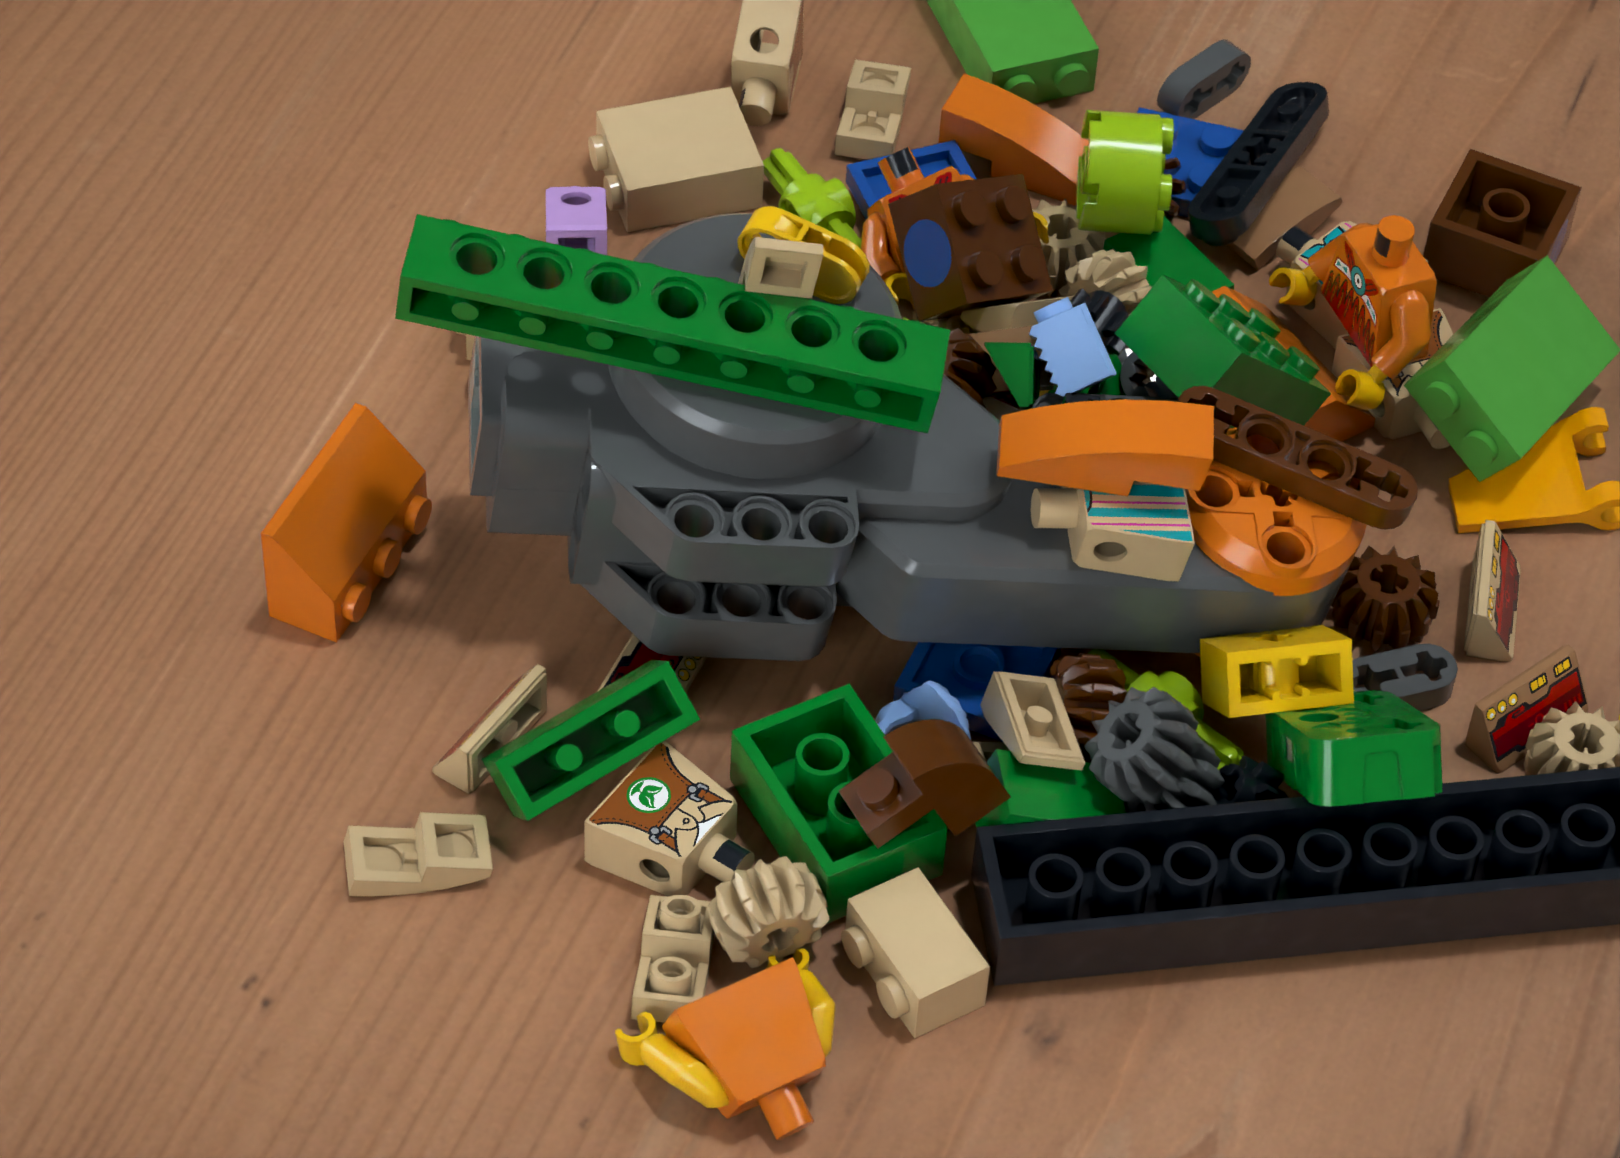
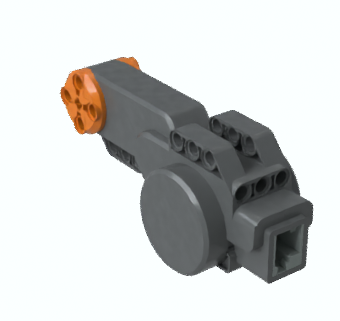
M753 213L714 215L684 223L653 240L633 261L653 263L663 268L705 277H717L738 284L745 259L738 250L737 239ZM760 233L762 238L776 239L771 235ZM870 264L869 273L853 300L845 304H834L851 306L862 311L902 319L891 291ZM813 296L812 299H811V300H816V301H820V302L829 303V302H827V301H825V300H822V299H820V298H818V297H816V296ZM478 336L474 338L468 378L470 495L486 496L487 532L567 536L570 584L582 585L642 643L658 654L786 661L810 660L819 655L825 647L836 606H851L882 634L899 641L1194 653L1200 657L1201 638L1322 625L1365 534L1366 524L1213 460L1201 490L1185 489L1195 544L1179 581H1164L1082 568L1072 561L1067 529L1034 528L1031 521L1033 490L1035 488H1062V486L996 476L1000 421L944 374L940 396L928 433ZM1055 392L1046 393L1035 401L1032 408L1062 404L1064 397L1055 394ZM1071 393L1073 396L1083 394L1097 395L1101 400L1133 399L1176 402L1178 398ZM1237 428L1228 429L1226 435L1234 438ZM1251 435L1247 437L1248 444L1259 453L1275 454L1279 452L1278 446L1274 441L1266 436ZM1317 460L1307 463L1311 472L1321 479L1336 480L1340 478L1335 467L1327 462ZM1353 477L1349 487L1356 490L1360 479Z

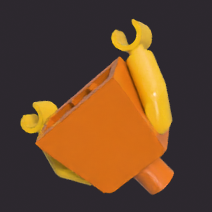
M804 948L795 949V954L792 958L778 963L775 956L770 955L768 957L767 969L675 1009L662 1026L666 1035L658 1034L655 1019L648 1012H642L637 1015L641 1035L628 1036L620 1028L615 1030L620 1056L625 1062L636 1066H648L669 1084L706 1108H718L727 1119L759 1105L776 1140H781L814 1123L798 1087L813 1080L826 1067L825 1058L832 1049L836 1006L817 977L809 971L808 951Z

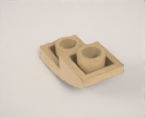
M650 895L642 932L641 957L632 996L631 1019H637L638 1014L648 1012L652 1014L655 1022L665 1023L675 1009L705 996L714 939V929L710 922L711 913L708 907L711 901L696 900L687 895H672L669 897Z

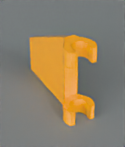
M1589 407L1560 420L1551 426L1520 460L1481 482L1478 481L1470 469L1449 478L1448 489L1458 534L1480 532L1481 524H1485V520L1495 521L1500 530L1564 523H1584L1602 530L1619 529L1620 481L1602 482L1585 490L1577 453L1584 456H1597L1606 452L1603 432H1608L1609 425L1605 409Z

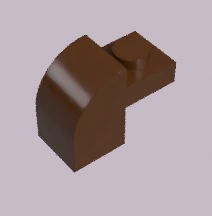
M939 719L912 722L885 735L883 738L893 752L839 790V793L861 827L877 848H880L933 809H935L954 836H957L1011 797L967 734L956 724Z

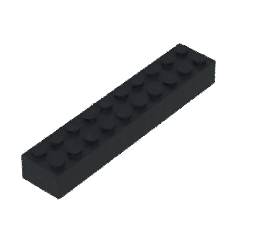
M1620 767L1442 783L1443 792L1435 793L1433 797L1346 806H1318L1311 804L1303 796L977 827L971 877L994 986L1619 925Z

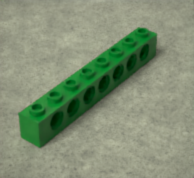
M419 214L416 215L400 275L395 319L923 433H928L940 396L950 336L949 329L926 325L915 320H903L862 311L851 306H839L801 297L745 291V285L728 282L717 277L700 276L663 268L653 263H640L594 253L588 249L571 248L530 239L519 234H507L461 224L454 220L437 219Z

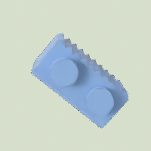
M1066 297L1033 312L1038 324L1031 327L1029 336L1036 340L1034 347L1036 350L1041 351L1040 360L1047 363L1045 371L1052 374L1050 383L1058 386L1055 394L1065 397L1067 393L1080 392L1116 375V370L1086 303L1073 307L1069 297Z

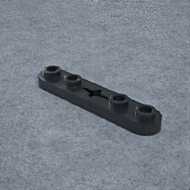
M1295 82L1281 86L1271 93L1190 202L1188 217L1190 231L1194 237L1203 240L1211 246H1225L1235 242L1240 235L1248 230L1328 118V92L1325 87L1312 82Z

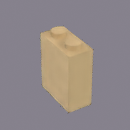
M731 87L596 111V135L588 138L591 163L595 171H604L603 184L604 189H606L607 205L610 211L619 210L627 233L762 207L764 164Z

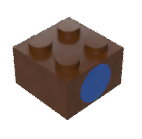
M1470 149L1430 222L1423 257L1428 260V264L1434 271L1436 279L1490 298L1506 280L1548 255L1551 261L1556 264L1569 238L1582 187Z
M1023 174L935 184L888 204L919 322L961 316L962 311L1025 302L1053 291Z

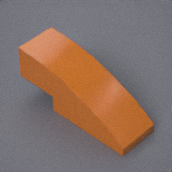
M964 73L941 110L939 143L956 140L962 151L992 160L990 177L1023 174L1027 190L1060 201H1064L1066 198L1068 204L1076 206L1078 159L1083 154L1084 146H1089V141L1081 138V135L1067 124L1035 104L999 86Z
M1120 399L1080 401L1036 407L1004 414L999 422L996 476L1127 497L1134 481L1200 491L1213 461L1214 406L1176 401Z

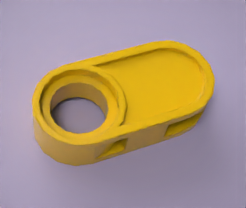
M763 206L756 209L737 239L738 250L744 259L752 240L755 237H761L760 233L771 235L780 240L823 244V258L813 296L832 304H845L852 301L869 273L870 263L866 254L858 245L836 233L774 206Z

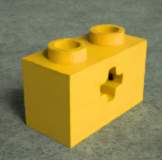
M1324 625L1200 639L1202 703L1228 718L1354 704L1352 639Z

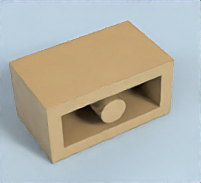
M919 867L848 899L846 927L841 933L846 954L857 968L863 966L866 968L876 983L877 994L885 1011L894 1019L900 1017L914 1039L985 1006L990 966Z

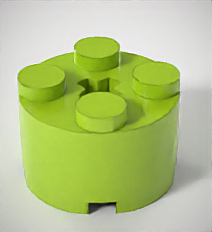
M1086 110L1081 138L1089 139V146H1084L1083 154L1078 159L1076 219H1080L1078 230L1145 235L1162 231L1164 211H1169L1172 195V175L1164 174L1166 154H1171L1174 135L1173 118H1161L1159 114Z

